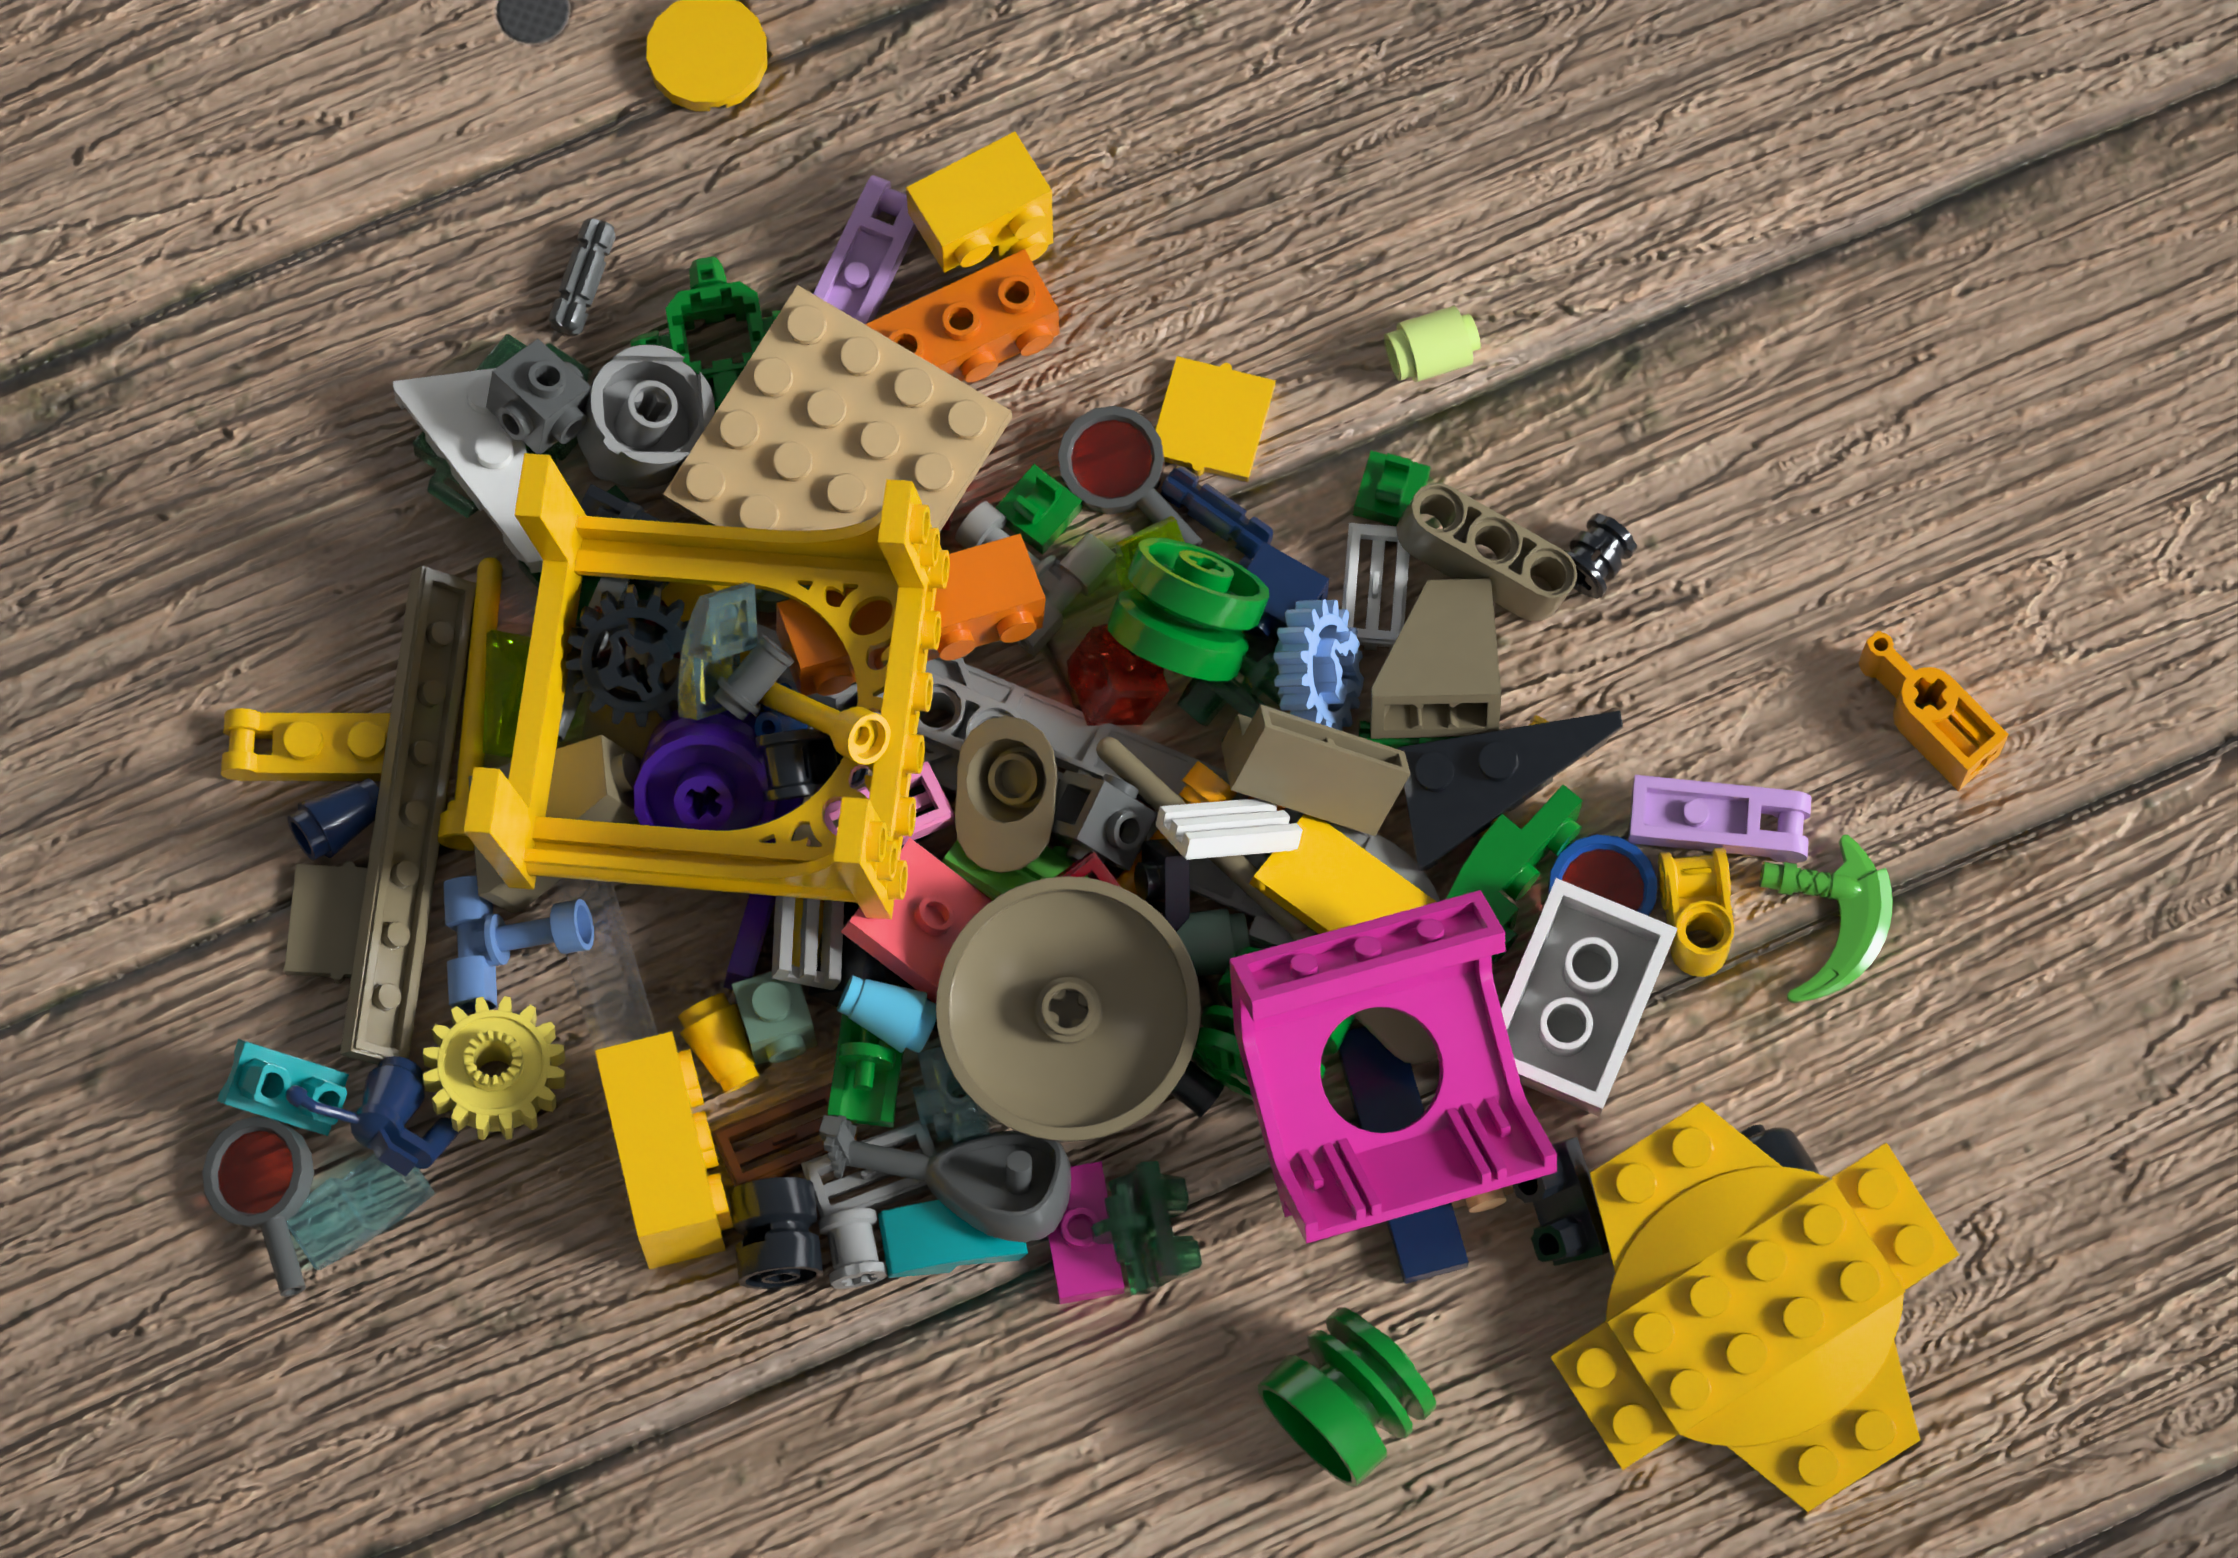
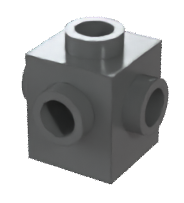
M536 339L492 371L486 408L498 418L502 428L510 437L515 440H522L536 454H541L558 441L561 444L571 441L583 429L587 421V416L583 412L591 386L587 384L583 374L576 366L569 362H563L543 342Z
M1066 770L1056 790L1055 817L1051 836L1069 846L1065 856L1073 862L1078 861L1093 850L1103 864L1130 871L1137 855L1142 850L1143 842L1147 840V834L1157 813L1135 800L1139 792L1136 787L1117 777L1104 774L1101 780Z

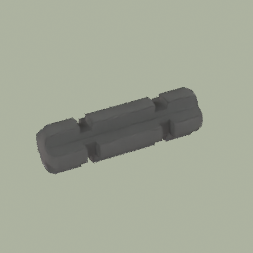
M588 218L582 223L577 237L579 245L573 248L558 290L561 293L560 298L555 299L549 315L551 328L557 332L577 336L583 331L588 317L586 307L592 305L606 266L604 258L610 255L616 238L614 226L610 223L594 218Z

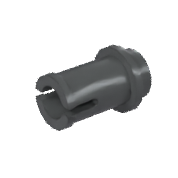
M762 635L759 643L744 658L728 679L721 676L717 680L720 688L713 696L723 707L741 720H744L750 712L758 714L761 710L758 702L787 667L794 663V660L774 641Z

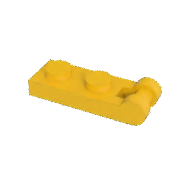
M245 708L227 710L224 714L223 733L229 736V750L222 754L221 775L227 779L238 781H363L367 778L373 781H381L390 713H260L256 710ZM255 739H273L272 755L255 754Z

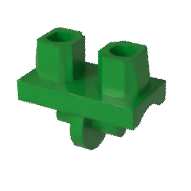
M842 1014L827 1115L839 1117V1115L847 1116V1120L851 1121V1123L893 1128L904 1051L900 1053L849 1019L845 1014Z

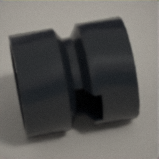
M796 1177L760 1179L734 1187L729 1192L733 1229L735 1232L744 1235V1239L735 1246L738 1279L741 1286L752 1289H779L807 1284L823 1276L820 1239L818 1235L809 1232V1227L817 1222L815 1193L812 1181Z

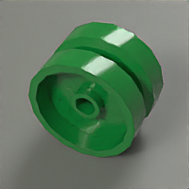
M1147 538L1140 541L1128 569V579L1135 588L1127 589L1118 594L1108 619L1109 633L1118 643L1137 656L1159 667L1184 676L1207 681H1229L1237 677L1248 651V639L1242 631L1258 626L1269 599V588L1249 570L1215 552L1168 538Z

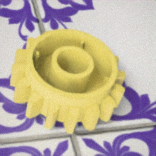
M504 996L498 1010H489L485 999L478 997L475 1003L476 1013L467 1016L463 1010L456 1006L451 1009L454 1025L451 1029L435 1024L433 1027V1040L439 1047H427L423 1050L424 1065L432 1069L423 1074L424 1087L427 1092H437L432 1098L433 1109L437 1115L446 1113L449 1110L452 1112V1128L457 1132L468 1125L477 1129L479 1140H485L489 1131H501L505 1139L508 1140L513 1138V1131L516 1127L523 1124L531 1130L538 1127L536 1114L540 1109L551 1112L555 1110L556 1096L550 1089L565 1088V1071L557 1067L565 1062V1050L561 1044H551L556 1038L555 1026L552 1022L543 1023L538 1027L535 1026L537 1020L536 1007L530 1004L518 1015L512 1013L511 997ZM491 1061H501L510 1066L507 1072L501 1073L499 1077L497 1075L489 1077L488 1074L484 1076L479 1070L484 1064Z

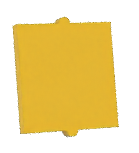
M1177 356L1156 426V432L1162 441L1165 462L1192 468V472L1196 476H1201L1204 472L1248 482L1276 380L1232 370L1230 363H1223L1219 367Z

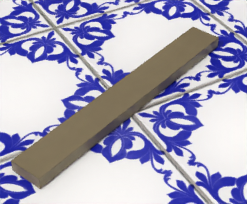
M420 566L411 571L340 1055L376 1065L387 1057L397 1056L409 1059L440 846L438 842L440 814L445 811L476 583L425 566Z

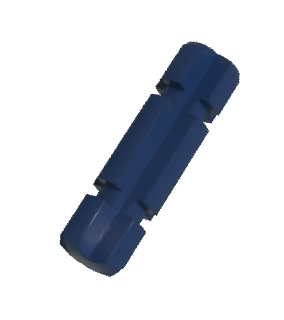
M1175 467L1164 480L1161 486L1163 498L1179 509L1185 505L1189 509L1187 514L1226 542L1231 539L1235 540L1237 543L1235 548L1249 558H1254L1264 542L1269 545L1271 544L1273 539L1271 527L1257 517H1252L1249 520L1245 516L1247 510L1208 483L1203 486L1199 485V477L1185 467Z

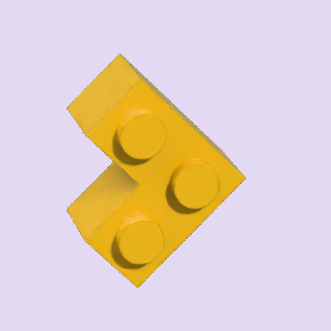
M1015 131L906 187L908 214L944 273L959 265L962 267L973 266L984 260L989 254L996 263L1023 249L1026 250L1031 261H1034L1047 250L1048 245L1053 243L1052 190Z

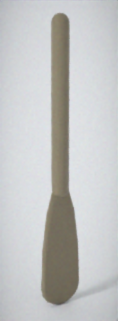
M1105 737L1098 742L1096 752L1099 758L1125 782L1136 787L1139 790L1138 794L1157 812H1159L1160 806L1186 804L1117 739ZM1243 855L1208 858L1290 934L1293 941L1318 935L1317 932L1249 884L1258 869ZM1369 1008L1355 1013V1017L1400 1060L1418 1065L1431 1062L1438 1057L1435 1046L1427 1032L1408 1015L1388 1008Z

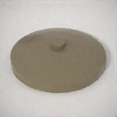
M1069 876L1036 880L1015 887L988 903L973 916L956 938L946 957L939 979L936 1001L937 1028L940 1043L947 1063L967 1095L989 1116L1017 1132L1035 1138L1063 1142L1087 1141L1120 1132L1136 1124L1154 1111L1174 1090L1191 1060L1197 1042L1201 1012L1199 985L1192 960L1181 938L1170 923L1149 903L1130 891L1101 880Z

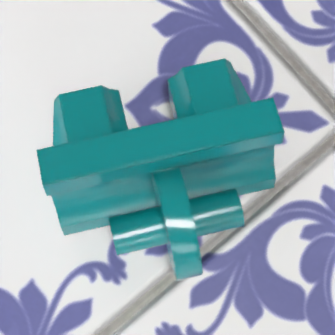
M238 1039L234 1050L231 1072L220 1091L217 1101L328 1136L332 1125L337 1123L338 1119L313 1113L301 1105L296 1108L287 1101L285 1097L286 1091L289 1087L297 1085L307 1090V1096L315 1101L342 1109L347 1096L345 1086L349 1074Z

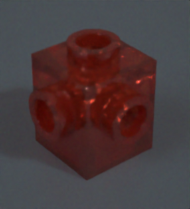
M1108 624L1092 627L1066 661L1069 683L1076 691L1087 726H1100L1108 723L1115 726L1143 725L1169 692L1164 677V668L1137 656L1118 643L1109 633Z

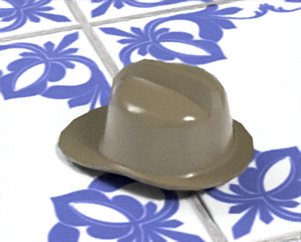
M1012 716L987 719L971 730L961 746L958 760L955 808L957 839L968 858L983 869L999 873L1021 870L1036 860L1049 843L1054 824L1056 790L1059 779L1054 751L1044 733L1025 719Z

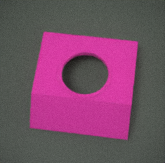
M1481 890L1230 958L1235 1036L1284 1216H1293L1306 1244L1557 1172V1153L1523 1092L1493 980L1491 956L1506 952L1505 931ZM1369 1008L1393 1009L1414 1019L1431 1038L1439 1060L1438 1087L1426 1111L1410 1125L1388 1133L1365 1131L1344 1120L1330 1104L1321 1080V1059L1330 1035L1346 1018Z

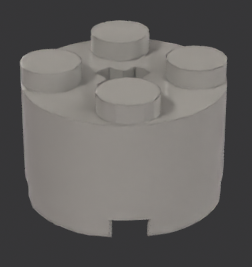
M638 345L624 349L599 370L590 385V394L583 412L587 416L586 424L577 435L579 446L587 459L588 467L596 477L637 489L659 487L672 481L715 414L714 397L708 381L701 372L697 374L683 361L685 357L666 347Z

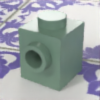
M772 972L732 984L735 1001L755 1065L768 1061L771 1063L788 1061L802 1055L806 1049L817 1046L813 1022L801 985L772 979Z

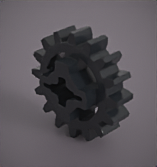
M634 584L627 586L625 600L617 602L608 590L603 592L600 600L602 611L599 613L585 605L581 610L580 620L587 629L571 628L568 643L581 649L567 653L566 658L567 669L582 670L574 679L572 687L574 692L581 693L591 690L593 695L590 700L589 710L595 713L607 704L613 708L612 723L617 725L622 721L626 712L635 713V719L639 727H646L648 713L656 710L665 721L672 718L673 709L671 701L673 699L686 706L692 702L693 692L686 682L702 684L704 680L705 669L693 662L706 659L707 643L691 641L700 633L701 623L698 619L682 622L681 616L684 611L685 602L678 599L668 608L661 604V588L658 587L651 591L648 600L639 599L638 591ZM635 618L648 619L653 622H656L659 625L653 626L650 624H646L637 621ZM606 629L609 633L608 640L611 643V648L602 652L600 658L594 660L593 648L595 642ZM627 644L629 647H633L638 655L649 652L646 667L644 664L641 665L635 657L625 660ZM679 652V667L675 675L667 683L664 678L665 672L662 665L672 660L674 654ZM615 687H624L636 691L638 694L624 692Z

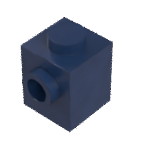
M1265 542L1253 560L1244 556L1238 563L1259 577L1269 588V599L1258 626L1244 630V632L1256 639L1267 640L1270 637L1278 642V628H1288L1285 612L1295 609L1297 601L1327 600L1329 578Z

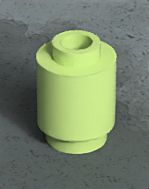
M1450 306L1397 323V330L1384 334L1387 356L1398 381L1412 378L1414 382H1419L1473 364V351L1481 348L1479 333L1470 314L1461 316L1456 306Z

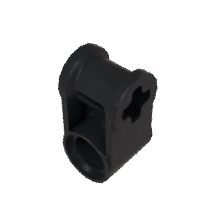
M799 729L755 737L756 747L763 749L768 789L763 791L764 802L813 796L829 780L843 758L834 748L830 735L821 731L813 732L812 729ZM859 769L853 774L851 788L863 784L865 781L864 776L868 774L869 769Z

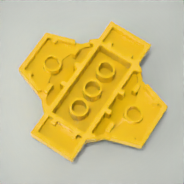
M1699 1102L1589 1173L1615 1276L1607 1299L1605 1321L1550 1355V1358L1622 1470L1679 1434L1695 1441L1727 1446L1809 1512L1920 1441L1894 1339L1900 1323L1905 1290L1958 1257L1959 1253L1887 1142H1884L1829 1178L1807 1170L1782 1167L1707 1105Z

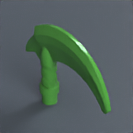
M1843 835L1839 840L1844 864L1832 875L1828 872L1821 871L1819 873L1816 870L1810 869L1801 870L1794 863L1783 862L1781 865L1763 862L1759 887L1778 890L1779 894L1785 895L1802 892L1805 895L1828 897V899L1837 900L1840 911L1838 939L1830 958L1815 976L1799 987L1789 991L1787 999L1791 1003L1819 999L1845 988L1860 977L1872 964L1886 940L1893 906L1892 888L1887 869L1883 868L1877 871L1866 852L1849 835Z

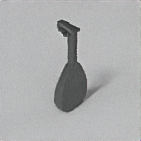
M824 1115L819 1129V1135L824 1142V1149L829 1152V1160H832L831 1165L832 1169H834L835 1177L842 1178L845 1166L847 1165L926 1181L930 1191L943 1205L975 1229L992 1237L1016 1242H1030L1043 1239L1055 1231L1069 1203L1071 1191L1070 1162L1064 1147L1058 1141L1035 1138L1015 1130L1000 1131L958 1142L932 1156L855 1141L856 1125L851 1124V1121L847 1120V1116Z

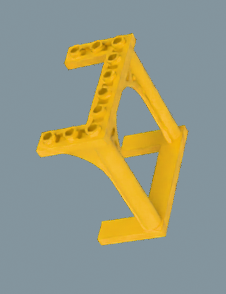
M524 453L514 516L542 557L543 564L509 779L506 778L500 769L474 767L464 825L466 835L509 888L534 890L536 876L855 902L858 903L866 918L892 920L894 899L903 900L907 888V861L900 860L903 836L911 837L913 835L916 822V800L914 797H908L911 774H920L924 762V736L917 735L920 711L929 712L933 696L932 673L925 672L928 650H937L941 637L940 611H934L937 588H946L950 568L948 550H942L939 529L932 527L930 523L929 505L922 504L913 481L886 479L882 511L864 522L826 530H769L587 516L551 456ZM583 575L755 588L782 594L805 605L819 615L835 631L844 644L854 668L857 683V707L878 712L887 720L891 731L887 750L880 759L867 765L859 764L843 756L829 780L809 800L776 820L746 829L710 831L546 817L569 670L566 668L567 653H570L572 650V645L568 643L571 628H575ZM801 585H811V586H810V588H809V590H808V589L804 588V587L801 586ZM845 588L855 589L845 597L840 607H833L827 603L826 593L828 590L839 592L845 596ZM877 600L887 601L892 605V615L886 625L880 630L868 635H858L851 630V622L855 614L864 605ZM890 644L881 656V661L886 666L880 670L868 667L870 652ZM884 692L883 698L877 697L878 695ZM859 769H869L873 773L872 776H864L865 785L870 792L869 799L860 791L851 788L853 774ZM841 801L836 836L827 828L824 815L830 803ZM801 825H810L815 838L822 846H809L810 840L808 837L798 841H791L795 830ZM773 838L776 840L775 843H764Z

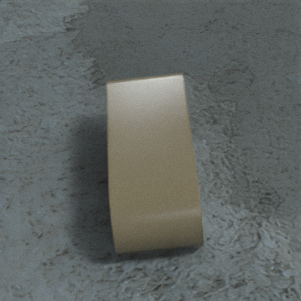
M1430 483L1421 487L1398 521L1396 528L1398 541L1402 548L1411 556L1452 579L1491 578L1493 602L1521 618L1530 621H1543L1551 617L1575 586L1577 580L1576 565L1571 556L1564 550L1451 486L1442 483ZM1420 514L1434 516L1439 520L1443 529L1430 527L1423 521ZM1475 545H1483L1490 548L1495 553L1497 560H1490L1482 556ZM1531 576H1538L1546 580L1551 586L1552 591H1545L1537 587L1532 581Z

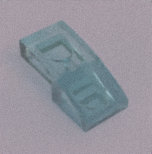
M745 582L699 596L686 630L681 654L678 687L680 717L699 720L727 711L713 695L720 688L717 680L721 676L728 679L739 666L740 653L753 649L758 644L755 584Z
M374 1153L342 1179L330 1177L309 1194L297 1214L286 1222L290 1232L314 1269L321 1270L358 1249L399 1222L436 1193L419 1168L414 1167L405 1177L379 1161Z

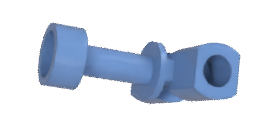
M462 876L443 882L445 925L457 932L458 958L447 961L449 1005L453 1008L457 1006L465 1013L476 1012L475 1003L478 997L485 999L489 1010L498 1007L496 966L507 964L510 958V950L555 943L560 953L568 954L590 950L593 946V920L587 904L582 899L553 904L549 918L506 925L499 914H493V903L478 895L477 876Z

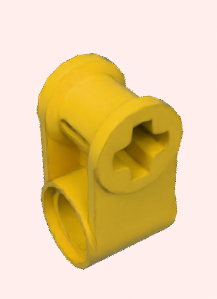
M1724 847L1714 848L1711 855L1673 858L1670 852H1661L1658 855V882L1661 903L1666 912L1667 924L1678 928L1670 946L1673 961L1681 971L1691 976L1705 977L1712 975L1723 967L1734 936V922L1730 901V872L1726 850ZM1694 930H1705L1717 939L1718 944L1710 948H1700L1691 943L1687 938V934Z

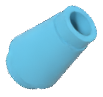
M854 975L847 982L837 1007L838 1012L847 1015L849 1019L900 1053L905 1048L920 1053L929 1038L937 1018L936 1003L927 1000V992L869 979L863 980Z

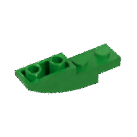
M1564 784L1522 829L1501 814L1483 835L1466 860L1446 898L1450 899L1481 890L1505 931L1506 952L1518 937V934L1513 929L1519 910L1507 897L1509 896L1515 902L1521 899L1540 875V872L1535 868L1549 851L1559 856L1573 842L1582 828L1577 821L1583 800ZM1506 952L1492 955V963L1498 962Z

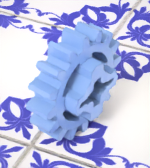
M1337 600L1297 601L1295 609L1285 612L1288 628H1278L1277 631L1279 641L1275 648L1274 660L1278 665L1279 675L1274 679L1275 686L1279 687L1281 711L1290 710L1292 715L1342 731V727H1351L1353 724L1350 709H1359L1360 702L1358 697L1364 682V677L1359 670V662L1363 656L1362 651L1358 650L1360 643L1357 639V628L1347 627L1349 612L1347 609H1338Z

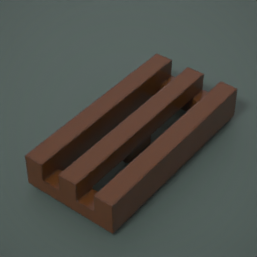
M832 1083L712 1132L713 1139L731 1178L733 1187L760 1179L785 1177L802 1170L801 1163L829 1153L825 1151L824 1142L821 1140L744 1173L741 1169L745 1165L818 1136L824 1116L735 1153L731 1144L825 1105L829 1107Z

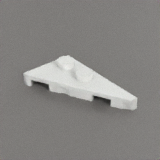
M496 368L393 381L396 403L401 409H407L424 431L426 442L437 456L444 458L450 465L453 477L480 511L484 509L503 534V541L518 560L525 562L530 568L531 573L541 572L543 559L514 516L524 453H527L525 443L522 440H515L510 437L502 428L498 418L486 408L492 371Z

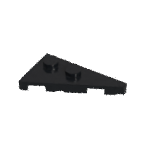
M1620 710L1398 747V750L1405 752L1410 770V776L1404 788L1418 871H1428L1438 864L1437 860L1469 837H1476L1490 827L1492 821L1501 814L1514 810L1553 782V777L1584 755L1588 757L1605 745L1612 735L1623 728Z

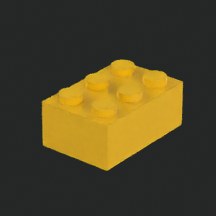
M672 1031L595 1050L637 1236L649 1270L726 1251L721 1231L733 1228V1222L720 1173L712 1175L707 1173V1169L717 1167L719 1163L705 1111L693 1113L692 1109L693 1107L704 1105V1100L691 1050L687 1049L678 1052Z

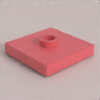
M909 838L901 848L900 860H906L908 866L906 893L903 900L894 899L892 920L866 918L861 908L858 907L841 933L916 990L927 992V998L936 1003L940 975L953 943L973 916L992 900Z

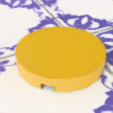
M679 0L671 4L656 18L647 36L646 60L656 88L672 103L692 111H710V107H720L723 105L729 108L741 103L758 88L767 69V39L758 17L739 1Z

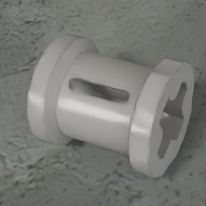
M871 1208L849 1209L827 1215L818 1221L820 1234L828 1237L834 1271L829 1274V1279L833 1288H856L876 1283L888 1276L886 1265L878 1260L872 1226L877 1223L875 1210Z

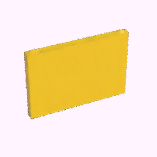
M1303 814L1297 822L1303 829L1298 849L1273 852L1249 883L1318 934L1437 902L1326 821L1307 814Z

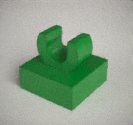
M1371 450L1354 504L1353 515L1397 527L1400 517L1414 495L1421 487L1427 485L1431 466L1416 463L1412 459L1398 455L1383 454Z
M1035 464L1032 465L995 507L1007 517L1005 526L1016 535L1021 534L1022 539L1042 555L1083 510L1082 500Z

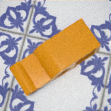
M1881 631L1875 632L1866 640L1858 661L1862 673L1867 677L1876 678L1896 698L1893 718L1900 733L1959 791L2000 755L2009 734L1949 674L1942 669L1934 667L1915 670L1893 648V640L1888 634ZM1931 700L1935 703L1936 708L1932 705H1927L1920 709L1916 706L1915 701L1922 705Z

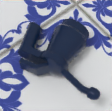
M392 1056L384 1058L375 1069L369 1072L365 1081L362 1105L357 1109L356 1113L317 1102L307 1096V1090L297 1085L289 1087L285 1095L287 1101L296 1108L301 1105L313 1113L351 1123V1133L354 1138L363 1146L373 1150L379 1161L405 1177L414 1167L420 1169L429 1168L460 1133V1131L457 1132L452 1128L451 1118L447 1117L438 1119L422 1138L404 1128V1125L422 1105L425 1098L424 1073L416 1063L404 1057Z

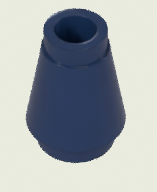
M367 778L360 783H354L299 802L298 811L289 815L287 820L290 830L303 852L313 861L323 855L332 858L375 821L379 788L372 779Z

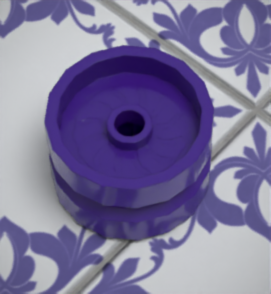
M696 702L672 711V718L670 720H663L653 729L635 780L634 812L640 825L730 831L751 828L772 821L777 801L764 802L763 791L768 789L763 749L757 748L755 744V737L757 735L754 724L757 718L750 712L744 720H741L719 702Z

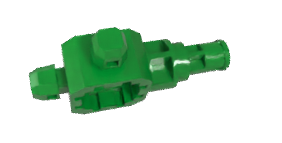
M711 256L692 261L689 269L690 290L678 291L665 308L670 334L659 335L658 330L641 334L631 340L630 345L631 347L658 345L672 349L685 357L683 361L697 374L701 372L708 381L714 397L716 412L781 310L772 311L771 317L762 318L758 292L740 281L727 283L723 265L716 257ZM735 313L736 322L747 321L752 352L742 353L744 362L733 364L732 358L712 361L713 367L702 369L700 360L690 361L686 331L695 329L694 320L705 319V324L725 321L724 315Z

